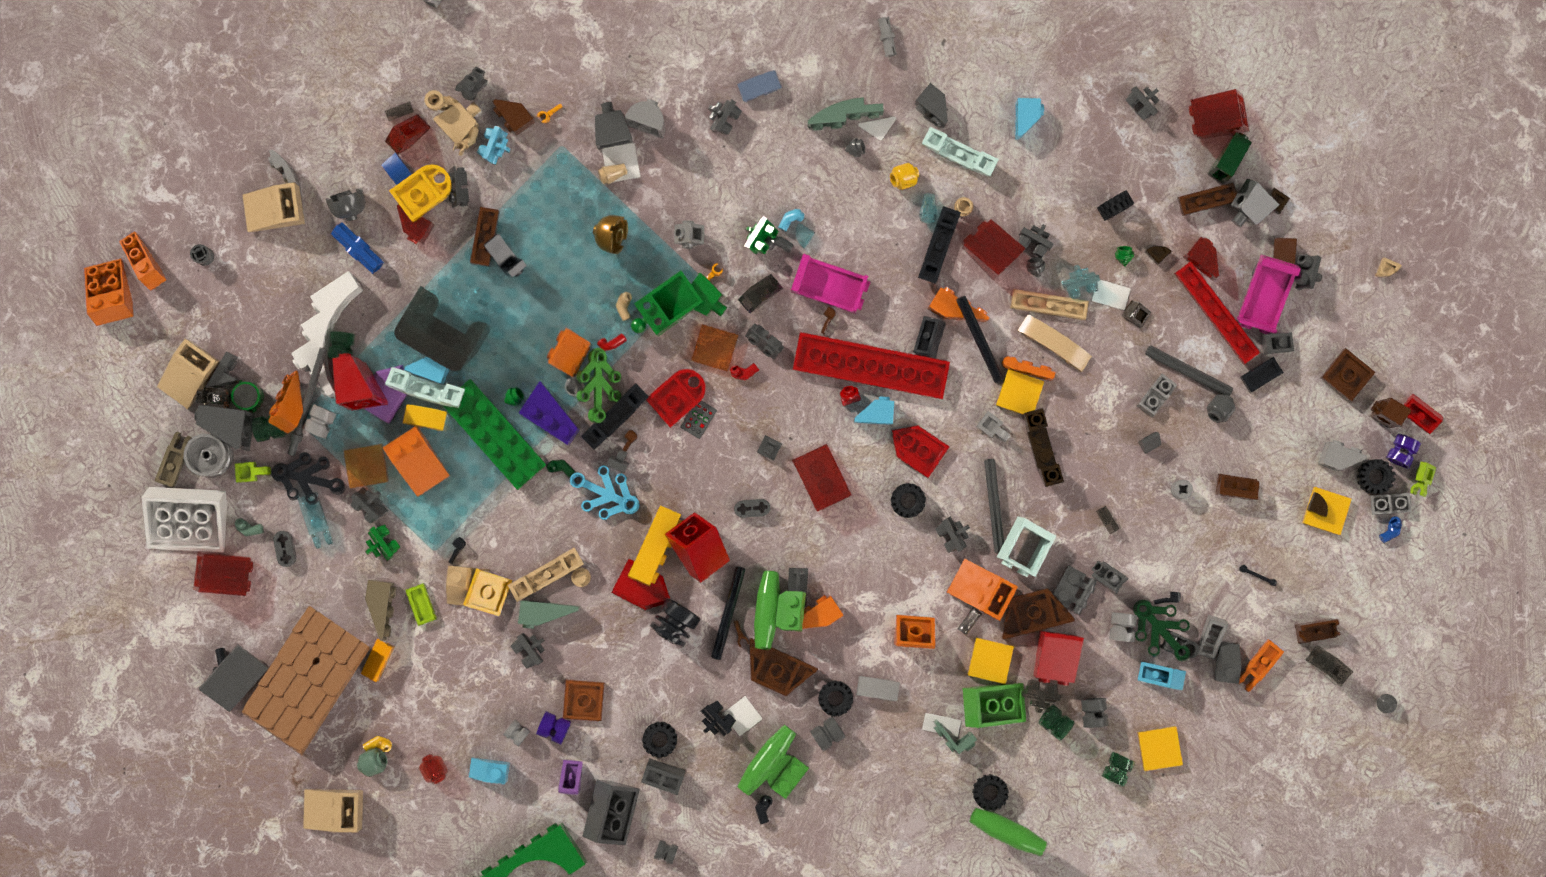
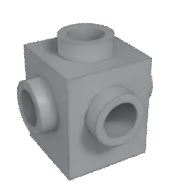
M688 220L683 221V224L675 225L674 244L682 245L684 249H693L695 245H703L704 225L695 224L694 221Z

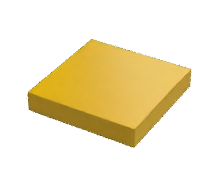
M1008 369L995 406L1022 415L1035 410L1044 381Z
M1313 487L1309 503L1314 492L1320 494L1327 503L1328 514L1327 517H1322L1306 509L1302 523L1341 535L1352 499Z
M476 568L463 605L500 616L509 592L508 585L513 580Z
M975 638L967 675L1006 684L1014 646Z
M1176 726L1137 732L1144 771L1183 765Z

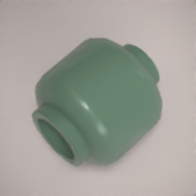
M371 749L359 756L357 768L365 776L372 777L385 770L388 763L387 756L379 749Z

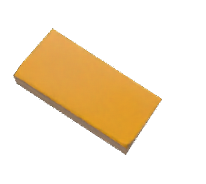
M377 638L361 674L374 682H379L395 646L380 641Z

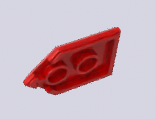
M919 425L892 430L896 456L929 478L950 446Z
M628 559L611 593L644 610L663 605L666 599L670 598L664 577L659 574L655 584L651 583L650 587L633 580L628 575L634 561Z

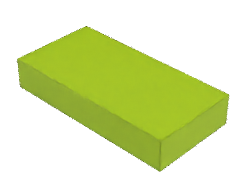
M425 583L405 590L418 626L437 620Z

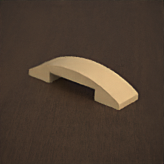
M1027 315L1017 330L1032 341L1035 340L1080 372L1083 371L1092 357L1069 338L1030 315Z
M574 547L533 572L512 582L508 587L518 602L584 565Z

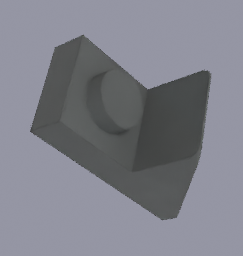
M1292 332L1266 334L1261 337L1264 355L1294 351Z
M226 351L207 385L218 388L241 381L229 374L236 367L238 357Z

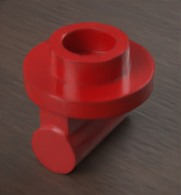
M846 386L840 392L843 406L861 401L858 388Z

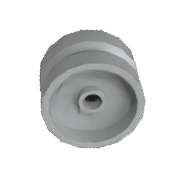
M199 434L187 442L184 449V461L191 472L200 476L216 477L224 474L230 468L233 462V450L229 444L212 434Z

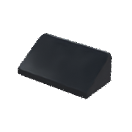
M924 316L913 353L935 359L946 323L940 319Z

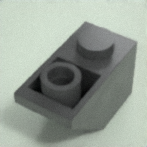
M930 83L916 99V109L923 115L926 113L934 125L944 128L948 122L945 94Z

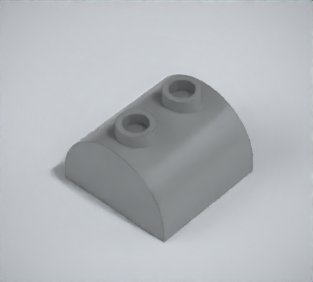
M647 99V102L643 101L632 105L625 116L627 126L663 139L666 128L663 114L657 106L658 102Z

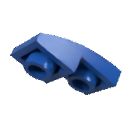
M394 153L381 164L396 185L413 174L397 153Z

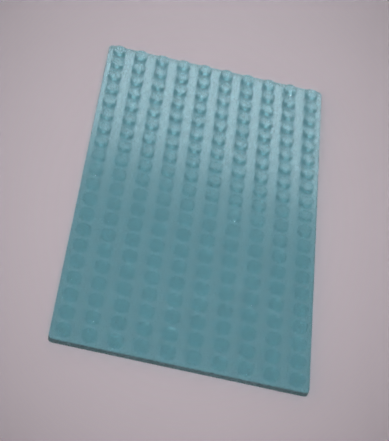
M560 146L499 209L500 214L496 234L502 237L517 258L525 262L527 266L523 269V273L517 277H509L504 274L493 258H491L490 267L470 264L474 235L357 357L359 360L367 363L373 376L376 371L403 365L405 369V366L430 355L436 357L437 354L447 357V361L452 364L444 385L447 383L461 387L469 379H472L533 449L547 436L548 432L519 414V411L539 381L546 386L567 414L579 402L577 397L569 395L565 390V383L571 376L559 371L548 363L547 355L551 348L555 349L558 344L556 339L560 331L568 328L592 344L578 372L582 371L589 363L588 354L594 348H600L597 345L600 339L606 338L607 342L622 333L627 341L616 349L605 351L607 356L606 362L612 367L650 328L649 324H647L645 331L642 333L632 331L631 322L636 318H643L634 303L680 270H682L691 284L698 276V273L563 146ZM605 216H622L628 222L627 240L622 239L621 245L624 247L619 254H611L601 250L595 241V236L593 235L594 226ZM629 292L632 295V300L627 309L631 318L623 322L616 309V303L622 293ZM649 302L644 305L645 309L651 307ZM594 369L589 373L590 379L594 376ZM602 369V376H604L606 373ZM411 373V375H413V376L423 378V377H421V376H418V375H415V374ZM519 387L525 397L522 404L513 406L505 403V394L509 388ZM323 394L309 408L306 419L311 418L309 413L313 404L337 414L333 424L328 426L330 431L326 439L312 433L310 434L373 494L379 491L381 493L379 499L434 551L441 547L506 478L443 405L407 395L390 424L365 409L351 411L336 404V398L325 397ZM407 404L447 412L443 431L421 427L420 430L450 476L419 497L416 496L382 448L415 427L402 423Z

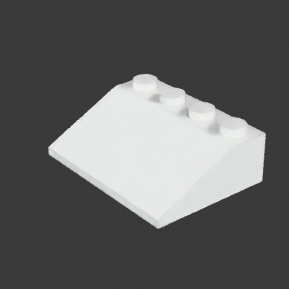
M148 487L142 496L147 549L205 552L225 551L226 491Z

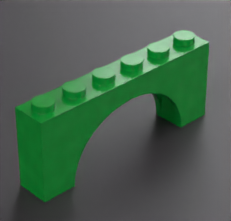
M554 823L546 829L547 833L542 836L540 833L530 839V844L524 846V844L513 850L515 854L510 857L508 855L503 856L497 861L498 865L493 868L491 865L481 871L482 875L479 877H507L520 865L536 860L553 862L562 867L568 875H571L586 865L587 860L564 824L560 823L557 825V823Z

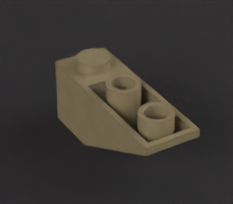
M368 580L365 601L379 640L384 641L387 640L391 633L389 619L393 617L394 606H391L392 598L395 599L397 589L394 587V582Z

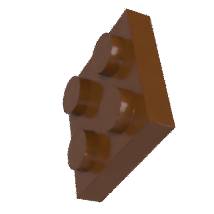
M1344 348L1320 379L1346 400L1352 402L1376 372L1347 348Z

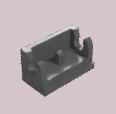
M649 758L641 783L678 795L686 770Z

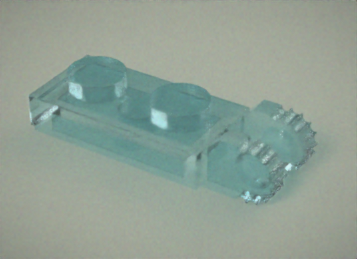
M306 496L298 498L297 500L309 535H311L317 549L321 548V541L317 534L323 531L326 543L328 545L333 544L319 496L318 502L315 505L308 504L305 499ZM315 496L309 497V501L315 499Z

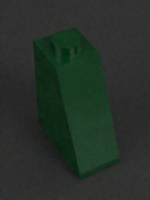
M1234 133L1207 174L1222 184L1232 178L1252 144L1248 140L1249 138L1243 133Z

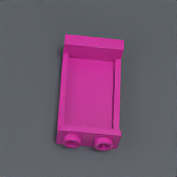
M803 253L791 292L856 314L857 309L861 310L864 299H861L863 291H868L870 281H867L868 275L863 276L810 258L809 255Z
M1260 255L1237 317L1242 327L1247 329L1255 327L1264 334L1277 333L1276 326L1295 276H1299L1301 270L1298 265Z

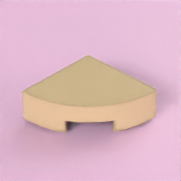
M1382 258L1375 276H1391L1402 265L1387 258Z

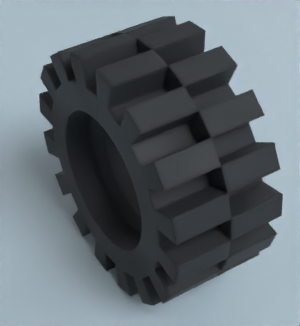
M1125 190L1098 206L1097 209L1103 220L1106 221L1135 203L1128 191Z
M1382 459L1366 461L1357 471L1359 472V475H1357V478H1359V481H1357L1358 485L1361 484L1362 487L1360 488L1372 494L1389 491V488L1393 487L1392 482H1395L1396 479L1393 478V475H1396L1395 472H1392L1393 466H1389V462ZM1374 469L1382 472L1383 479L1379 484L1372 483L1369 478L1370 472Z
M902 484L893 491L891 506L899 516L904 518L915 517L923 511L926 505L925 493L916 484ZM905 493L913 494L916 499L915 505L911 508H905L901 504V497Z
M841 681L827 682L819 691V705L828 715L834 717L842 716L852 707L853 693L849 686ZM833 691H839L843 695V702L838 706H833L828 701V696Z
M655 722L649 725L643 733V748L652 757L661 758L668 756L677 745L675 729L665 722ZM657 732H662L667 736V743L663 747H657L653 744L652 737Z
M992 774L983 775L973 785V798L981 808L987 811H996L995 809H1001V806L1006 804L1009 791L1006 783L998 776ZM989 785L995 786L998 790V795L993 800H987L983 795L985 787Z

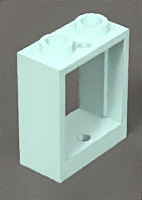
M1018 516L997 558L1003 560L1001 564L1010 569L1013 566L1017 568V573L1028 577V575L1036 577L1056 535ZM1023 528L1041 538L1027 567L1009 558Z

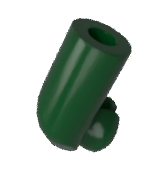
M563 459L551 460L546 466L548 472L562 471L568 478L576 472Z

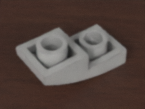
M270 150L271 157H268L271 167L282 172L285 183H295L299 186V180L287 161L274 150Z
M1161 374L1137 407L1149 416H1155L1177 384L1164 374Z
M1410 493L1370 496L1372 515L1412 512Z
M859 676L856 695L897 701L900 682Z

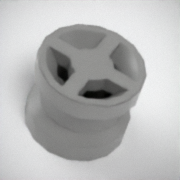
M1187 480L1175 481L1171 486V494L1177 499H1186L1193 492V487Z

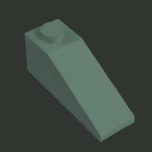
M521 600L518 624H523L522 628L534 629V626L579 611L580 606Z

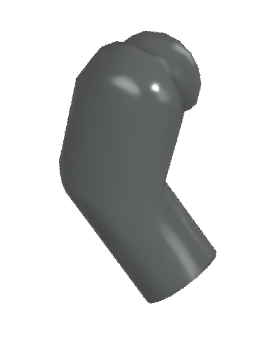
M776 236L774 239L766 238L765 243L769 245L768 250H773L774 245L781 247L787 252H790L793 248L791 242L780 236Z

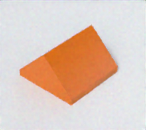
M896 615L894 645L935 649V618Z

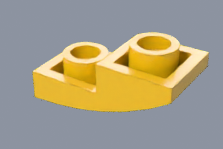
M407 404L402 423L419 428L425 427L443 431L447 412Z

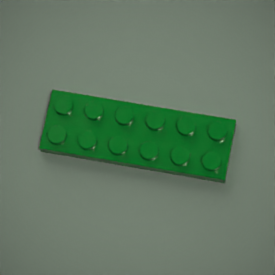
M469 379L460 387L465 389L459 408L444 405L443 407L510 483L519 490L547 464L473 380Z

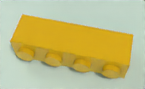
M661 505L659 506L629 572V578L649 587L651 583L655 584L659 573L656 571L659 565H664L667 555H665L667 547L670 549L672 547L665 533L683 521L680 519L681 514Z

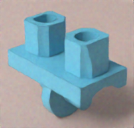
M494 126V129L486 128L484 138L489 140L487 146L481 144L477 154L489 163L496 165L498 158L502 157L503 152L509 153L511 150L506 146L508 133L497 126Z

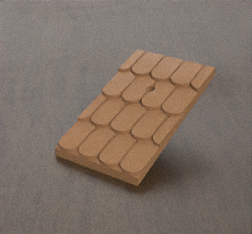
M308 606L293 628L291 635L278 652V656L245 704L242 713L297 753L303 755L369 651V646L311 606Z

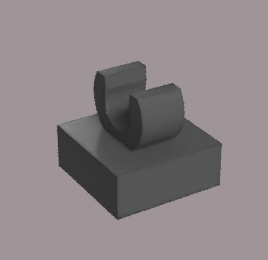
M765 435L757 453L774 461L782 443Z
M620 450L616 457L612 455L606 465L624 473L630 464L624 461L627 452Z

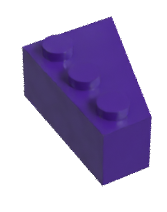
M539 381L519 411V414L570 446L580 429L546 386Z

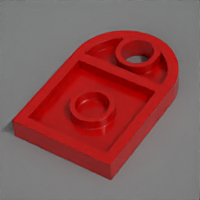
M690 369L679 370L652 392L646 401L671 428L702 401L705 396L706 385L702 376L696 371ZM691 377L699 379V385L695 388L690 387L688 384Z

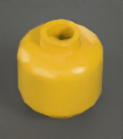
M909 162L893 167L892 173H890L892 185L899 190L915 186L919 178L917 167H914Z

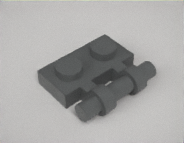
M1068 565L1053 594L1065 608H1069L1071 602L1076 604L1073 612L1080 615L1082 609H1085L1087 606L1086 602L1090 594H1093L1096 589L1094 587L1097 580L1090 578L1088 584L1083 582L1086 574ZM1079 587L1084 589L1080 599L1074 597Z

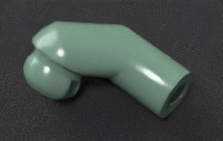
M242 518L235 521L237 531L246 537L264 533L262 524L252 526Z

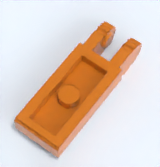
M1010 356L1005 357L1002 361V366L1005 369L1007 368L1048 381L1053 380L1056 372L1051 371L1052 368L1041 365L1040 368L1035 367L1032 362L1022 360V363H1020L1015 357Z
M1267 639L1245 666L1244 671L1240 673L1239 684L1249 674L1252 675L1254 678L1245 687L1247 692L1251 691L1259 681L1261 682L1283 655L1284 651L1270 639Z

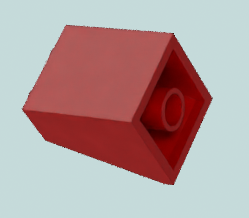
M348 353L332 358L336 404L351 411L388 405V401L367 363Z
M695 512L665 533L667 540L690 576L700 583L730 561L717 528Z
M1039 631L1033 676L1038 678L1039 682L1050 683V680H1056L1057 684L1069 686V682L1075 683L1084 638L1075 635Z

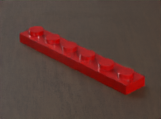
M1191 261L1174 273L1243 365L1260 353Z

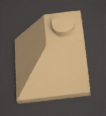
M448 566L446 579L447 604L463 605L476 568ZM477 568V569H481V570L490 572V569Z

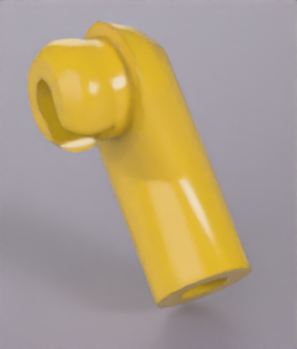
M376 736L364 743L363 748L365 751L379 748L383 752H389L392 748V743L387 738Z

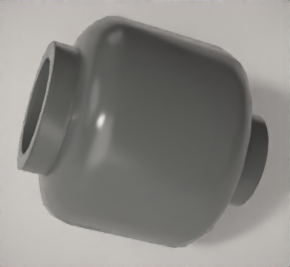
M1216 395L1207 406L1208 417L1216 423L1227 422L1236 410L1234 400L1229 395Z

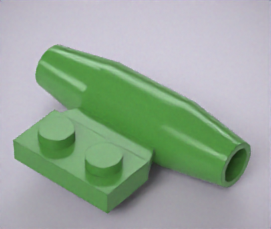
M775 571L763 572L757 593L754 618L755 648L771 649L777 627L784 631H802L806 593L785 591L780 594L779 573Z
M784 724L766 741L750 762L737 787L750 796L767 780L770 788L786 799L809 769L808 766L795 756L786 754L796 733Z
M975 808L970 816L969 822L987 835L1017 850L1042 856L1046 849L1047 842L1030 829L1000 814Z

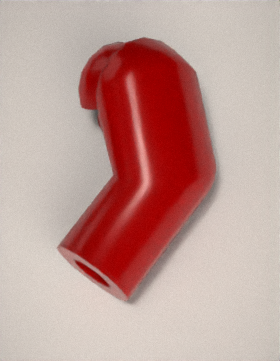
M621 333L609 342H607L606 338H602L597 342V345L604 351L616 349L625 343L627 339Z
M755 363L746 369L737 365L732 366L730 369L731 376L740 380H747L759 371Z

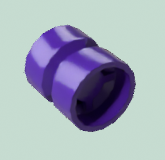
M1397 434L1393 442L1395 447L1390 448L1386 459L1395 465L1409 469L1414 460L1412 455L1417 454L1421 443L1407 435Z
M546 711L536 735L543 738L551 737V741L561 745L571 721L562 717L557 719L555 714Z

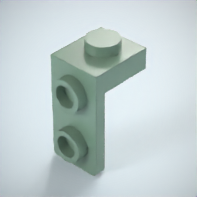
M938 720L933 721L936 724L934 727L935 731L940 737L943 735L948 740L946 745L952 752L956 750L960 754L964 750L969 751L975 746L974 742L977 739L971 732H968L955 743Z

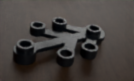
M303 452L299 455V459L288 465L284 463L276 464L271 470L273 479L283 483L287 490V496L292 501L297 500L300 493L296 488H293L289 479L298 481L306 495L305 499L310 505H315L318 502V496L312 492L308 483L329 488L334 495H340L345 491V484L339 478L328 480L311 476L320 470L329 468L330 462L327 457H320L316 464L299 473L294 472L293 470L302 465H309L312 461L310 454ZM303 457H308L307 461H302ZM322 461H327L326 465H320ZM279 470H284L283 474H277ZM335 483H340L339 487L334 488L333 485ZM291 492H297L294 497L290 496ZM315 496V499L309 501V497Z

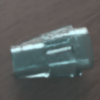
M924 194L919 212L920 221L923 223H934L938 217L934 194Z

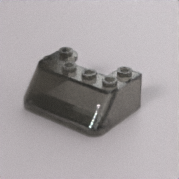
M420 286L395 328V337L447 369L458 372L477 354L492 327L485 322L476 321L470 325L466 334L460 332L433 316L439 305L438 297Z

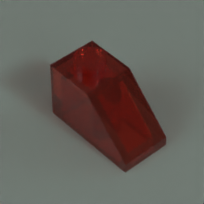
M416 114L393 126L385 142L397 154H400L411 148L431 127Z
M398 204L397 210L403 232L408 236L407 240L416 245L418 242L424 244L435 225L422 216L412 222Z
M1200 237L1183 258L1188 262L1191 261L1198 270L1213 281L1219 276L1217 251L1211 240L1206 237Z

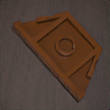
M1048 588L1014 596L1008 606L1002 638L1004 640L1075 622V618Z
M750 638L751 681L787 696L818 671L817 667L773 647L770 650L755 648V639Z

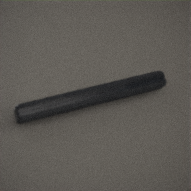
M966 296L957 298V304L994 382L1002 381L1004 377Z
M737 566L734 571L711 658L716 660L722 658L745 574V568Z

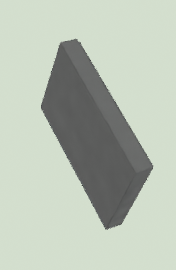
M237 644L201 684L199 690L230 712L269 668Z

